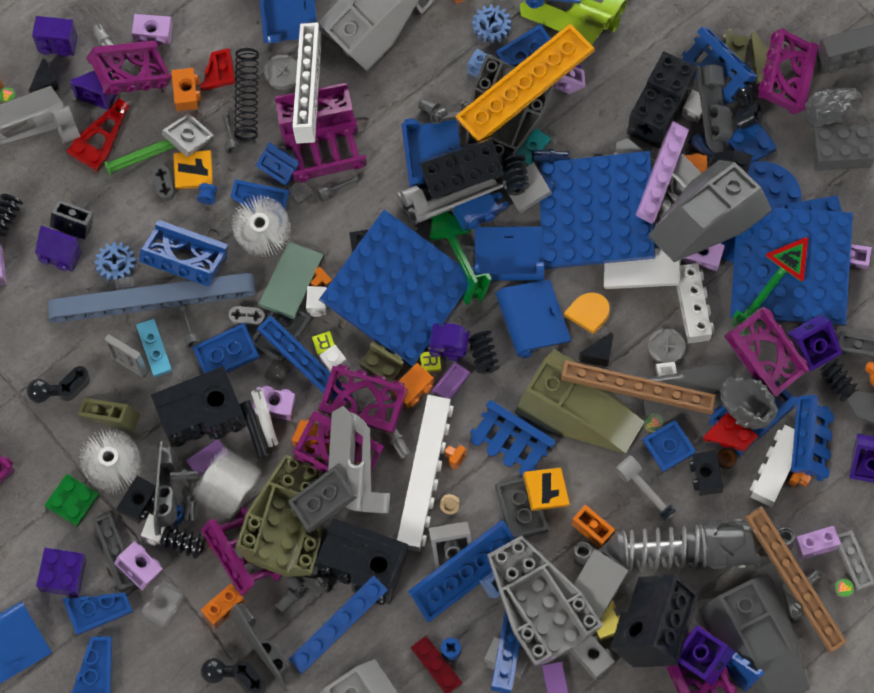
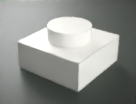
M675 362L655 365L656 376L677 373Z

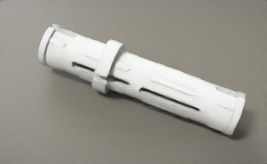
M256 389L257 392L255 390L251 391L255 403L254 410L258 414L266 446L273 447V443L276 446L278 441L269 414L270 407L266 403L263 389Z

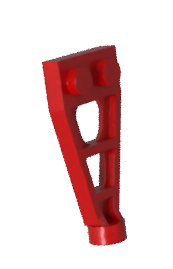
M118 98L109 110L80 134V137L73 141L66 151L67 154L98 172L110 155L126 112L130 108L129 104ZM107 119L115 122L112 131L109 133L100 128ZM96 133L105 137V142L101 149L88 144V139Z

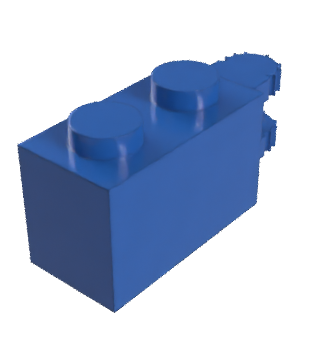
M501 192L493 195L487 193L455 206L453 214L463 231L467 229L472 230L485 221L487 223L493 221L497 213L506 210L509 204L507 201L496 204L497 201L504 197Z

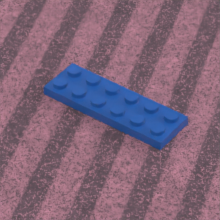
M503 520L499 521L408 591L428 623L479 585V581L492 572L487 555L515 539Z

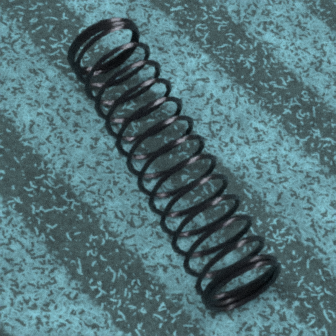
M241 48L235 52V68L237 69L235 71V81L237 83L235 84L236 103L234 106L236 110L234 113L236 116L234 120L236 122L234 127L236 129L234 130V137L242 141H251L258 137L256 132L258 128L255 127L258 124V121L255 120L258 115L254 112L258 111V108L255 107L258 104V101L255 100L258 98L256 94L258 88L255 86L259 84L256 81L259 77L256 74L259 71L256 67L259 65V62L256 61L259 58V52L253 48ZM242 51H251V52H254V53H243V54L237 55L239 52H242ZM247 54L256 55L255 57L250 58L241 57L242 55ZM254 61L257 65L245 66L240 64V62ZM248 67L257 69V71L243 72L239 69ZM253 74L257 77L254 79L241 78L240 75ZM242 81H255V82H257V84H255V85H243V84H240L239 82H242ZM243 87H253L257 90L254 92H245L239 89ZM242 94H254V95H256L257 97H255V98H243V97H240L239 95H242ZM245 100L255 101L256 104L245 105L239 102ZM253 107L256 110L248 112L242 111L239 108ZM249 113L255 114L256 117L244 118L239 115ZM243 120H252L255 121L256 124L246 125L241 124L239 122ZM238 123V124L243 125V126H240V127L237 128V127H236V124ZM242 127H254V128H256V130L248 129V128H242ZM237 133H254L256 135L253 137L244 138L237 135Z

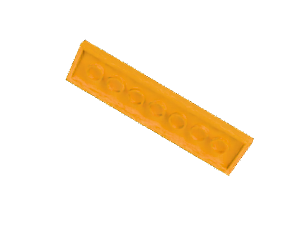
M571 24L567 25L455 116L457 121L476 141L490 137L591 55L595 49Z

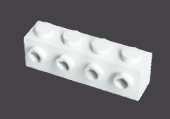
M698 263L680 266V285H676L687 344L710 341L712 334H714L713 322L709 321V316H711L710 306L706 305L705 301L707 290L702 285L704 274L702 269L699 270Z
M787 425L784 426L783 430L778 429L774 440L777 441L775 447L770 446L766 457L769 459L766 464L762 463L758 471L761 476L758 481L754 479L750 488L753 491L751 498L770 507L775 503L791 469L795 429Z

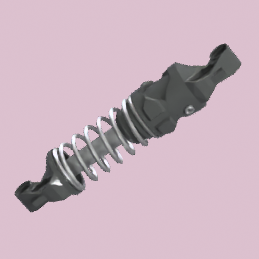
M735 519L734 522L723 523L721 520L708 521L707 524L696 525L693 531H686V527L683 526L680 540H674L673 528L670 527L669 541H661L659 528L656 529L655 542H648L647 530L644 528L643 542L635 543L634 531L632 529L630 531V543H627L625 531L616 530L608 542L597 550L628 569V573L632 570L633 559H635L636 566L640 572L644 571L647 559L651 569L656 571L660 558L663 567L669 570L672 566L673 557L679 569L684 567L685 562L689 563L692 568H695L697 564H701L704 568H711L712 570H725L727 566L745 568L746 565H754L761 568L771 562L747 521H742V519ZM782 528L778 533L782 539L789 541L785 542V544L791 550L795 534L789 528ZM586 542L578 543L574 549L575 564L584 568L592 552L596 549ZM580 553H585V554H587V555H586V556H580L579 554H580ZM677 556H682L681 565ZM655 557H656L655 566H654L651 558H655ZM664 557H669L668 566ZM643 558L642 567L639 563V559Z

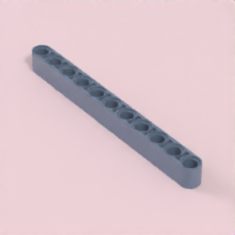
M243 273L214 277L210 286L194 281H184L57 298L47 302L48 317L50 322L59 323L178 307L180 305L244 298L255 295L253 274Z

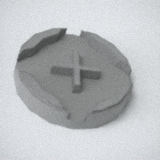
M280 54L273 56L266 63L264 76L266 82L271 87L277 90H286L296 85L297 61L291 56Z
M659 329L649 339L648 353L657 364L675 362L676 364L684 357L686 342L683 336L674 329Z

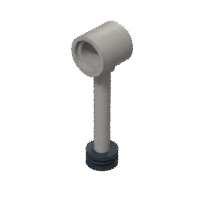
M629 455L614 468L617 475L624 482L628 483L630 480H633L661 511L659 516H663L664 521L673 517L676 510L671 508L672 505L667 507L638 475L642 468L635 458Z

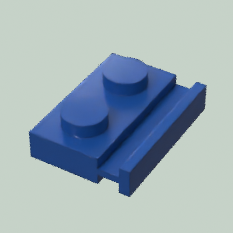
M268 143L256 166L284 185H288L293 177V172L297 170L296 168L301 162L276 145Z

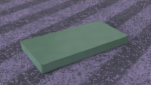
M288 242L259 302V307L295 319L307 294V286L311 285V281L315 277L314 271L320 266L324 254Z

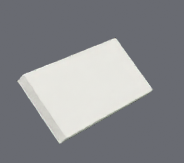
M655 249V259L604 264L605 289L680 285V260L674 263L661 249Z

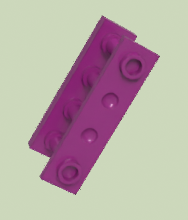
M354 118L355 124L316 132L315 142L296 144L295 136L284 138L286 150L292 149L294 158L301 162L297 167L298 171L293 172L294 182L303 183L312 178L350 169L358 170L367 165L366 155L359 156L354 134L358 133L356 118ZM337 137H347L352 158L341 160L336 142ZM320 141H329L334 162L323 164L318 147ZM301 146H311L315 167L305 169L300 152Z
M246 506L239 511L235 520L218 525L214 518L209 520L201 530L241 596L248 594L257 580L271 575L273 580L277 582L283 576L266 569L250 575L244 565L248 564V561L244 557L239 558L234 551L238 539L230 542L226 538L224 532L239 526L242 528L245 515L248 512Z

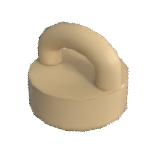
M448 494L441 498L440 508L444 513L454 514L459 510L460 499L458 497Z

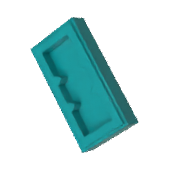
M535 128L516 154L524 155L526 159L523 162H526V165L529 166L534 163L532 161L534 157H531L532 150H544L551 141V138Z

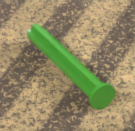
M166 139L107 163L105 161L104 164L111 176V173L176 147Z

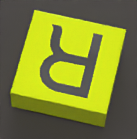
M330 331L312 337L318 356L335 345Z
M423 352L420 355L421 367L427 372L441 371L440 357L431 356L430 352Z

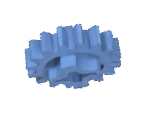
M490 4L488 9L483 6V11L477 10V15H473V33L478 34V39L483 37L485 43L491 40V43L494 44L495 39L501 42V37L506 39L507 33H510L512 20H510V14H506L505 8L499 10V5L493 8L492 4Z
M113 242L112 246L105 244L106 249H99L101 254L95 255L97 260L94 261V264L97 267V273H101L102 279L107 276L108 282L114 279L118 283L119 278L125 281L124 276H132L130 270L135 271L133 264H136V259L133 258L135 255L133 251H130L129 246L124 248L122 242L119 246Z

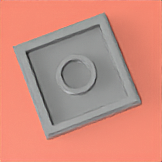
M187 113L162 130V135L187 158L214 140V135L190 113Z
M534 163L525 168L527 169L526 176H528V181L526 182L529 183V187L520 195H510L520 213L552 194Z

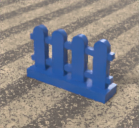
M700 27L697 31L700 38L695 37V44L688 52L684 51L681 54L683 56L682 60L695 66L699 65L700 67L715 65L716 63L723 67L724 80L728 76L732 78L729 84L724 89L722 88L723 104L733 103L735 101L733 99L735 94L741 88L745 89L747 87L745 83L747 81L754 82L758 76L709 28ZM705 51L708 55L698 64L696 60ZM696 71L695 78H694L695 80H698V79H697V71Z
M814 394L797 398L791 471L794 473L805 472V475H814L817 477V481H823V479L829 477V469L825 466V460L831 458V452L826 448V442L831 441L833 437L832 432L828 429V423L834 421V415L829 411L828 406L822 407L818 405V396ZM816 419L821 421V425L816 423ZM815 437L820 439V443L815 442ZM813 456L818 458V462L813 460Z
M489 400L486 405L489 411L487 413L483 411L481 414L483 420L476 430L472 428L470 431L473 434L471 443L474 446H480L483 441L489 444L487 452L490 456H496L499 452L505 454L503 462L507 467L513 466L515 462L522 465L520 467V474L522 476L524 472L538 470L535 468L542 456L547 457L549 454L546 451L547 448L552 450L556 445V441L494 401ZM501 417L505 421L504 423H501L497 419ZM496 425L500 429L493 440L486 436L492 427ZM515 427L521 430L519 434L514 431ZM512 435L516 440L510 449L507 450L503 448V445L509 436ZM532 437L537 440L536 444L530 441ZM527 445L532 450L524 461L519 456Z

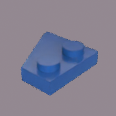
M735 652L726 668L737 686L746 692L762 677L764 672L761 669L755 671L749 667L750 662Z

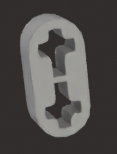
M235 306L229 311V319L232 324L237 326L245 323L249 327H259L265 321V314L260 308ZM237 312H240L241 316L239 317V319L236 320L235 316L233 315H236ZM255 314H259V317H261L257 321H254L253 318Z

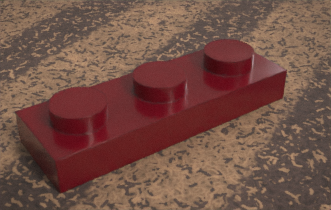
M427 636L410 647L444 693H452L463 685V682Z

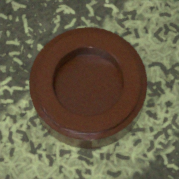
M721 449L717 454L721 468L729 469L736 462V454L731 449Z

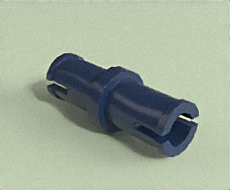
M549 149L548 151L532 150L531 157H534L532 158L533 162L554 163V161L569 160L571 156H568L570 151H554V149Z

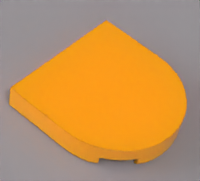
M586 293L579 296L564 312V316L595 335L608 320L610 306L607 299L601 294Z

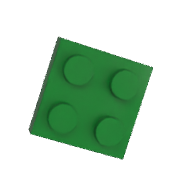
M66 473L44 506L78 527L100 495Z

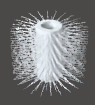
M260 195V202L257 196L259 205L254 198V214L247 205L248 210L241 203L244 210L241 208L239 210L240 214L235 218L237 219L240 216V219L236 221H241L236 225L240 227H236L233 230H239L236 232L235 238L238 235L237 241L240 238L239 245L242 243L241 247L246 244L247 246H244V249L250 248L253 250L254 248L258 253L262 250L263 253L265 251L266 255V251L269 254L268 246L271 251L268 240L270 239L277 249L276 244L281 248L280 244L284 243L283 239L290 233L285 234L284 237L283 234L291 229H286L290 227L288 226L290 222L286 225L288 215L286 219L285 214L287 213L284 211V214H281L283 213V207L280 210L281 205L274 207L263 202L264 206L261 208L262 196ZM281 216L280 218L284 219L285 221H284V222L279 221V220H278V219H279L278 217Z
M110 430V435L107 432L103 438L100 435L104 445L103 449L96 440V444L91 441L90 451H88V448L84 452H88L89 455L86 457L90 456L88 458L90 460L86 459L84 461H90L86 463H91L87 464L89 468L85 470L90 471V475L94 476L93 478L97 479L98 482L103 480L105 485L107 484L106 487L110 484L114 495V490L117 493L114 484L119 491L120 486L122 487L118 475H121L128 485L127 480L132 484L129 478L131 476L133 480V475L138 471H135L134 468L141 466H138L137 462H133L137 460H132L136 459L134 458L136 454H133L135 453L132 450L133 448L129 447L131 444L128 445L125 441H121V436L119 440L117 435L113 438Z
M225 455L216 458L217 460L214 459L215 462L213 464L211 460V466L208 467L207 471H204L206 473L202 479L203 481L200 483L202 485L199 486V492L203 493L202 496L206 494L210 501L213 498L216 504L220 505L219 508L223 506L226 512L237 513L238 506L241 507L240 504L244 503L247 497L250 496L249 494L254 485L252 483L255 482L253 478L257 476L252 474L253 471H246V467H239V463H229L232 459L228 460Z

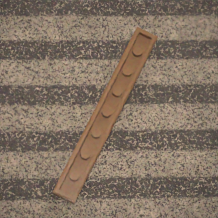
M568 360L564 361L560 379L712 415L716 399L714 394Z
M759 507L744 518L795 600L801 605L802 611L827 651L832 653L847 642L763 507Z

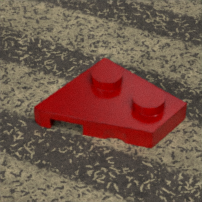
M230 48L211 52L209 64L204 72L205 78L203 83L200 84L201 91L236 84Z
M727 412L703 436V440L708 443L709 441L720 443V446L733 447L735 450L745 452L758 439V435L751 429L736 424V419Z

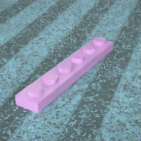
M674 121L668 127L636 212V216L651 224L656 220L689 129Z

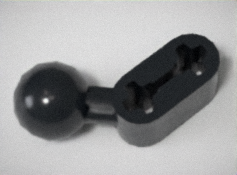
M747 81L745 83L747 87L745 89L741 88L736 93L739 98L743 99L744 103L743 106L739 107L736 114V122L741 130L759 124L763 116L761 104L758 100L754 101L753 97L757 92V83L755 81Z
M77 366L58 385H50L43 379H35L27 387V396L30 400L37 403L45 402L50 396H60L64 401H71L89 384V373L85 367ZM77 375L84 376V379L77 378ZM63 389H70V392H64Z
M212 658L205 661L201 667V676L208 683H218L224 677L234 678L246 693H264V680L246 661H238L234 666L224 665L221 660ZM238 670H246V675H244L243 673L239 674ZM252 684H254L255 686L259 684V689H252Z

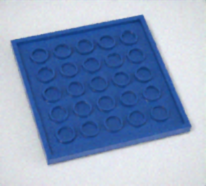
M650 151L554 161V163H539V172L552 192L551 195L540 201L541 227H543L541 261H544V269L655 259V243L648 237L654 229V222L651 224L636 216L652 172Z
M771 208L772 211L744 233L736 236L730 318H733L737 310L743 313L745 309H748L779 269V266L767 259L765 255L807 237L808 246L804 281L800 282L789 273H785L758 309L763 307L769 309L774 315V320L777 322L806 323L820 315L830 320L832 325L846 326L853 212Z
M384 209L318 300L372 340L383 345L390 353L399 355L403 359L402 361L409 367H413L429 344L432 325L439 323V326L444 323L467 290L468 283L461 265Z

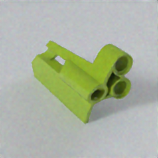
M544 0L543 6L535 9L528 6L524 1L520 4V11L522 17L557 31H561L571 24L590 44H593L604 29L612 32L618 29L620 15L626 8L627 0H604L602 3L592 0H581L580 3H573V6L568 11L546 4L550 0Z

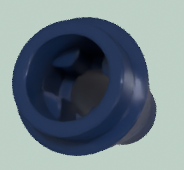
M698 133L688 141L689 147L698 154L707 155V160L714 155L708 147L704 135L702 136Z

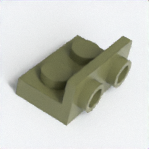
M728 29L727 34H723L722 42L745 63L749 36L731 34L732 29Z
M372 342L369 351L361 360L359 366L371 374L385 377L387 382L393 383V380H396L404 369V362L399 355L395 353L392 355L383 345L379 343L376 345Z

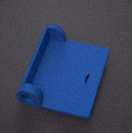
M259 0L263 43L299 39L300 24L317 23L315 0Z
M409 118L401 124L409 188L417 185L419 189H428L420 166V160L460 147L457 119L444 121L440 124H420L414 118Z
M476 227L475 266L471 267L474 274L489 273L491 281L544 280V261H541L543 227Z
M550 280L505 287L495 293L518 357L525 359L531 357L537 348L572 341Z
M22 601L0 613L1 684L52 653Z

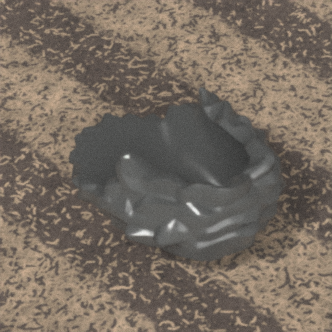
M828 88L812 94L805 104L806 109L804 112L806 113L807 123L813 128L822 127L826 124L829 125L833 122L842 124V116L845 110L852 107V101L861 98V93L856 91V88H836L833 90Z
M730 376L727 378V381L722 383V388L720 389L722 405L736 419V424L754 430L768 427L771 421L776 418L778 408L775 404L774 395L769 392L766 385L762 384L761 380L744 379V377L733 378Z

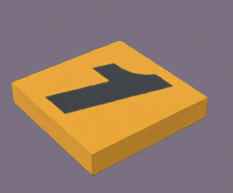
M211 150L196 151L188 158L182 152L174 153L176 190L199 188V185L202 183L213 185Z
M561 468L523 473L531 511L568 507L570 505Z

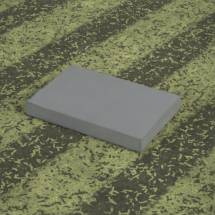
M108 334L104 340L112 360L144 378L148 372L141 354Z
M594 550L574 586L582 592L599 620H601L629 570L601 552Z

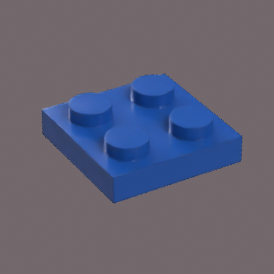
M760 123L744 130L739 128L733 131L730 140L726 141L732 150L753 155L751 163L757 162L777 149Z
M676 420L642 439V442L662 473L696 453V450Z

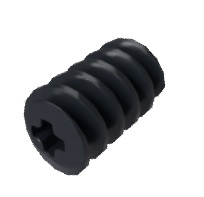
M511 153L502 157L506 180L505 185L507 187L506 192L509 195H520L529 187V183L526 182L528 181V176H526V162H523L526 159L524 155Z
M9 194L0 195L1 236H6V233L2 231L3 229H10L6 223H13L10 217L16 218L17 216L13 210L20 211L17 204L23 205L19 198Z
M488 330L478 332L469 338L470 349L473 352L472 357L475 359L474 364L477 366L476 372L480 374L492 373L500 368V366H494L499 360L492 359L497 353L491 352L495 345H489L493 338H487V336L491 335V331Z
M836 358L825 364L820 371H822V377H827L825 381L832 383L830 388L836 389L835 395H841L839 400L843 402L855 391H859V389L855 390L858 383H850L853 376L846 377L849 371L842 372L841 369L844 367V364L837 365L840 359Z
M172 525L167 526L162 539L164 548L170 546L172 551L178 548V553L182 554L185 551L186 556L192 554L194 559L201 555L206 544V538L201 541V534L193 538V531L186 535L185 528L180 533L179 526H176L174 530L171 529Z

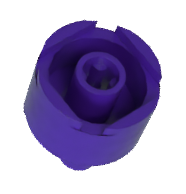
M439 323L433 324L428 346L429 354L436 357L445 356L450 361H459V358L466 356L470 331L465 332L463 326L452 323H444V326H439Z

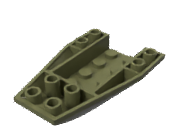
M554 349L545 358L529 383L515 413L550 433L626 454L645 421L614 392L560 380L564 361H576Z
M285 454L245 515L236 544V549L248 563L285 577L312 574L321 542V525L311 533L307 532L288 502L322 476V472L313 468L312 464L301 462Z

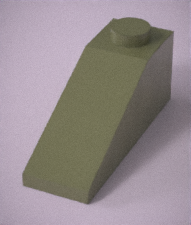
M751 32L749 45L753 72L758 76L755 82L757 83V90H759L768 49L757 34Z
M89 398L83 399L77 414L79 417L132 432H134L141 415L128 404Z

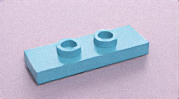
M151 319L136 324L154 378L172 372L155 320Z

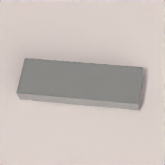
M853 530L838 534L841 543L838 551L856 592L874 586L873 576Z

